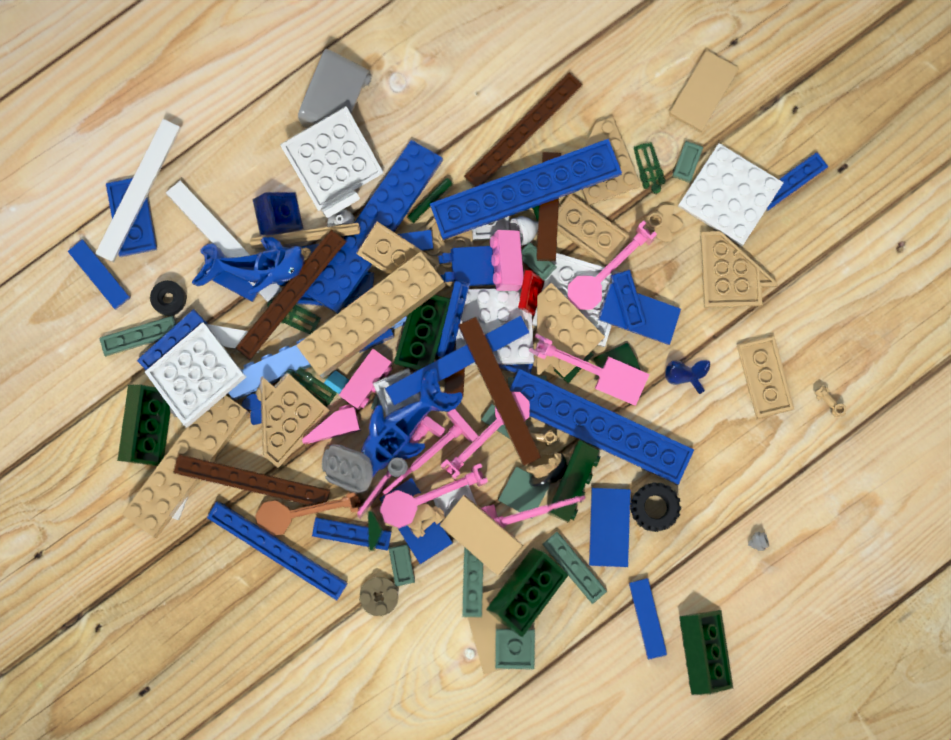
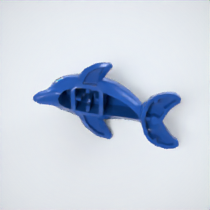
M263 237L260 240L266 251L242 257H226L215 244H207L200 250V253L204 256L205 264L193 279L192 284L203 286L223 271H226L236 277L256 283L247 292L249 295H253L270 284L287 285L289 280L299 275L304 264V256L301 253L300 246L292 248L283 247L280 241L273 237Z
M435 368L428 370L423 377L420 401L401 407L385 418L382 405H377L372 413L369 425L370 433L365 439L361 451L371 462L372 478L378 470L384 469L392 459H408L417 456L425 448L424 443H411L409 441L431 410L451 411L460 404L462 393L448 394L441 392Z

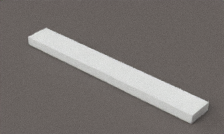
M162 120L95 253L96 255L114 263L181 129L180 126L167 120Z
M181 181L166 192V195L212 244L221 249L226 257L250 256ZM270 284L258 293L269 303L282 289L278 284Z

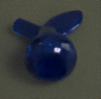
M673 360L666 367L665 378L672 385L691 382L698 394H701L705 389L698 379L707 375L710 369V361L701 360L690 368L681 361Z

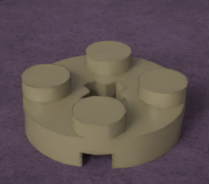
M375 577L364 583L360 590L359 601L367 613L373 616H384L392 612L396 607L398 591L391 580L384 577ZM382 591L384 600L376 602L374 593Z

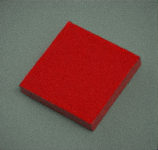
M525 270L518 308L528 314H532V316L536 313L537 296L542 292L544 280L533 271Z

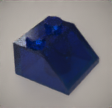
M265 192L252 199L260 236L282 234L303 229L296 192Z

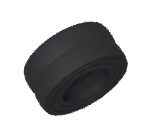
M165 280L153 287L150 293V302L152 307L160 314L173 316L183 310L186 304V294L179 284L174 281ZM171 293L173 295L171 303H164L163 297L165 294Z

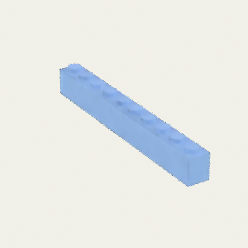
M404 317L390 329L394 330L405 325L407 317ZM303 338V339L297 341L296 344L300 343V342H301L302 340H304L305 338ZM296 345L291 348L285 346L279 349V353L273 356L272 354L263 356L261 358L262 361L257 363L253 361L243 366L244 369L241 371L245 374L246 378L229 392L230 397L236 401L256 392L257 388H259L261 377H264L270 384H274L280 381L286 373L294 375L311 367V365Z

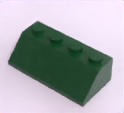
M434 295L408 314L394 364L418 371L439 360L440 356H437L450 303L449 298Z
M128 385L117 461L158 466L163 460L170 418V406L156 387Z
M580 440L577 442L551 505L585 496L584 486L585 484H590L593 474L590 473L592 467H597L601 456H598L599 450ZM577 503L552 509L547 514L569 523L570 519L574 521L578 510L575 509Z
M532 547L486 610L499 622L520 637H523L566 580L568 574L545 552Z
M717 610L679 616L691 695L713 694L732 689L733 682L722 611Z

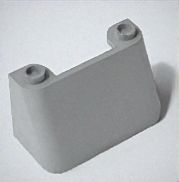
M325 49L298 113L301 126L309 128L345 106L351 114L361 89L366 85L369 86L372 75H370V70L331 50Z

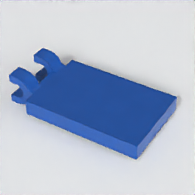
M490 246L452 248L451 253H443L438 256L439 264L452 263L453 272L442 274V280L444 282L465 281L470 283L469 286L494 285V266L491 262L493 249Z

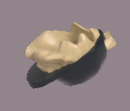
M555 452L553 455L543 453L542 459L527 465V472L533 474L529 479V484L533 487H538L544 483L551 484L557 482L565 474L566 460L569 457L564 453Z

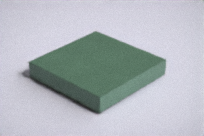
M516 466L498 501L520 513L539 507L550 484L544 483L538 487L531 486L529 479L532 474Z
M496 629L495 669H535V629H528L523 637H520L511 629Z

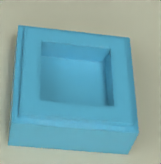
M335 370L326 379L324 384L340 394L349 382V379Z

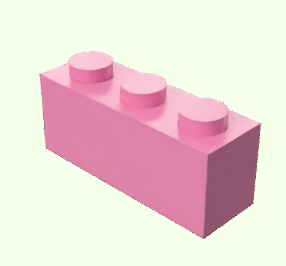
M497 230L490 238V247L493 249L491 259L494 266L493 283L496 284V291H518L522 288L524 279L520 232Z
M372 349L339 396L357 410L361 407L364 409L370 401L368 398L372 392L376 393L372 383L381 380L383 377H388L393 369L391 367L392 362Z

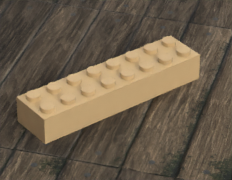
M419 252L296 346L316 373L324 379L446 285L422 252Z
M225 395L184 430L122 515L152 537L158 538L200 481V479L173 473L177 455L181 454L214 462L250 413Z

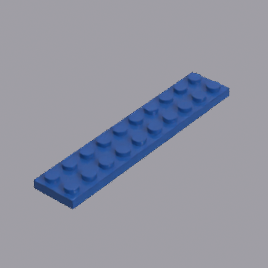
M606 139L430 203V207L442 239L445 240L621 176L622 171L610 141Z
M412 140L409 142L354 222L359 223L360 233L344 237L347 241L346 244L306 292L307 296L335 313H340L372 266L370 262L356 254L376 222L381 223L393 232L396 231L443 162L441 156Z
M521 369L518 370L510 387L511 392H521L530 401V417L679 485L694 449Z

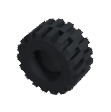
M656 482L638 489L633 495L630 508L637 525L651 532L667 530L674 525L680 516L679 512L681 510L679 503L681 501L677 497L676 491H673L669 485L666 486L664 483ZM651 496H660L666 503V513L659 519H653L645 512V502Z

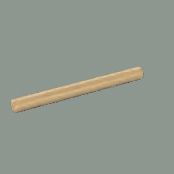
M359 223L254 237L250 239V245L252 249L264 248L260 241L263 237H273L280 241L282 245L324 239L331 229L341 237L359 234L361 229Z

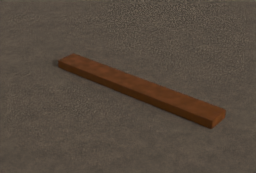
M569 72L464 175V178L473 187L484 184L583 84Z
M331 229L304 262L299 275L287 283L235 349L251 360L347 241Z
M474 317L459 324L458 327L522 465L525 466L540 459L541 456L477 318Z
M181 454L177 455L173 470L175 474L310 506L327 502L330 493L328 489Z

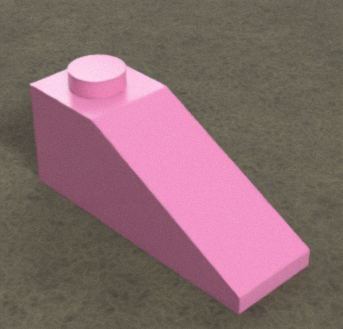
M350 405L339 407V411H335L302 439L303 444H310L361 431L355 407L351 408Z

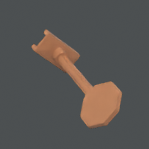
M351 491L342 499L290 510L289 507L278 500H272L262 503L255 517L260 528L276 536L286 532L292 522V518L340 507H350L351 513L358 512L365 502H361L358 493Z

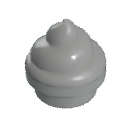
M394 458L388 464V471L394 477H400L407 472V463L402 458Z
M756 532L749 541L748 546L758 551H764L765 548L769 547L766 533Z

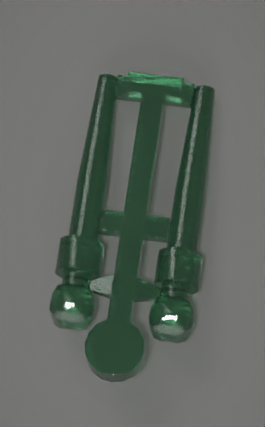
M652 142L633 147L640 172V180L643 181V189H648L650 187L649 182H652V193L659 194L661 191L660 185H664L666 180L663 177L664 173L660 167ZM648 147H650L655 166H651L650 159L646 149ZM642 149L647 168H643V164L638 153V150ZM648 171H649V175H650V178H649V179H648L647 174H646L645 172H648Z
M270 300L267 304V307H269L274 300ZM295 305L293 311L288 314L290 316L289 320L285 317L281 323H285L307 334H312L321 317ZM298 311L316 320L313 323L299 315H296V312ZM293 318L312 326L311 330L293 322Z
M299 367L296 372L300 377L292 369H287L285 374L289 373L326 407L337 394L333 389L312 376L313 374L308 371L305 372V369ZM315 383L321 388L332 393L331 396H328L324 392L320 391L319 389L314 387L313 384Z

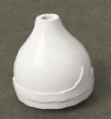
M343 209L328 218L327 226L351 224L355 222V217L351 212Z
M524 216L516 217L510 221V230L520 232V243L523 246L535 238L539 222Z

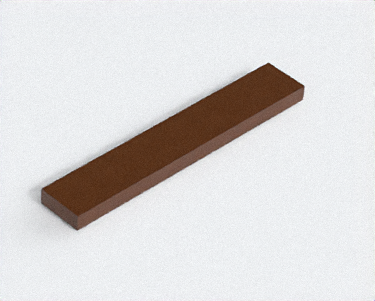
M543 152L542 163L562 156L560 152ZM559 198L541 204L539 207L537 261H556Z

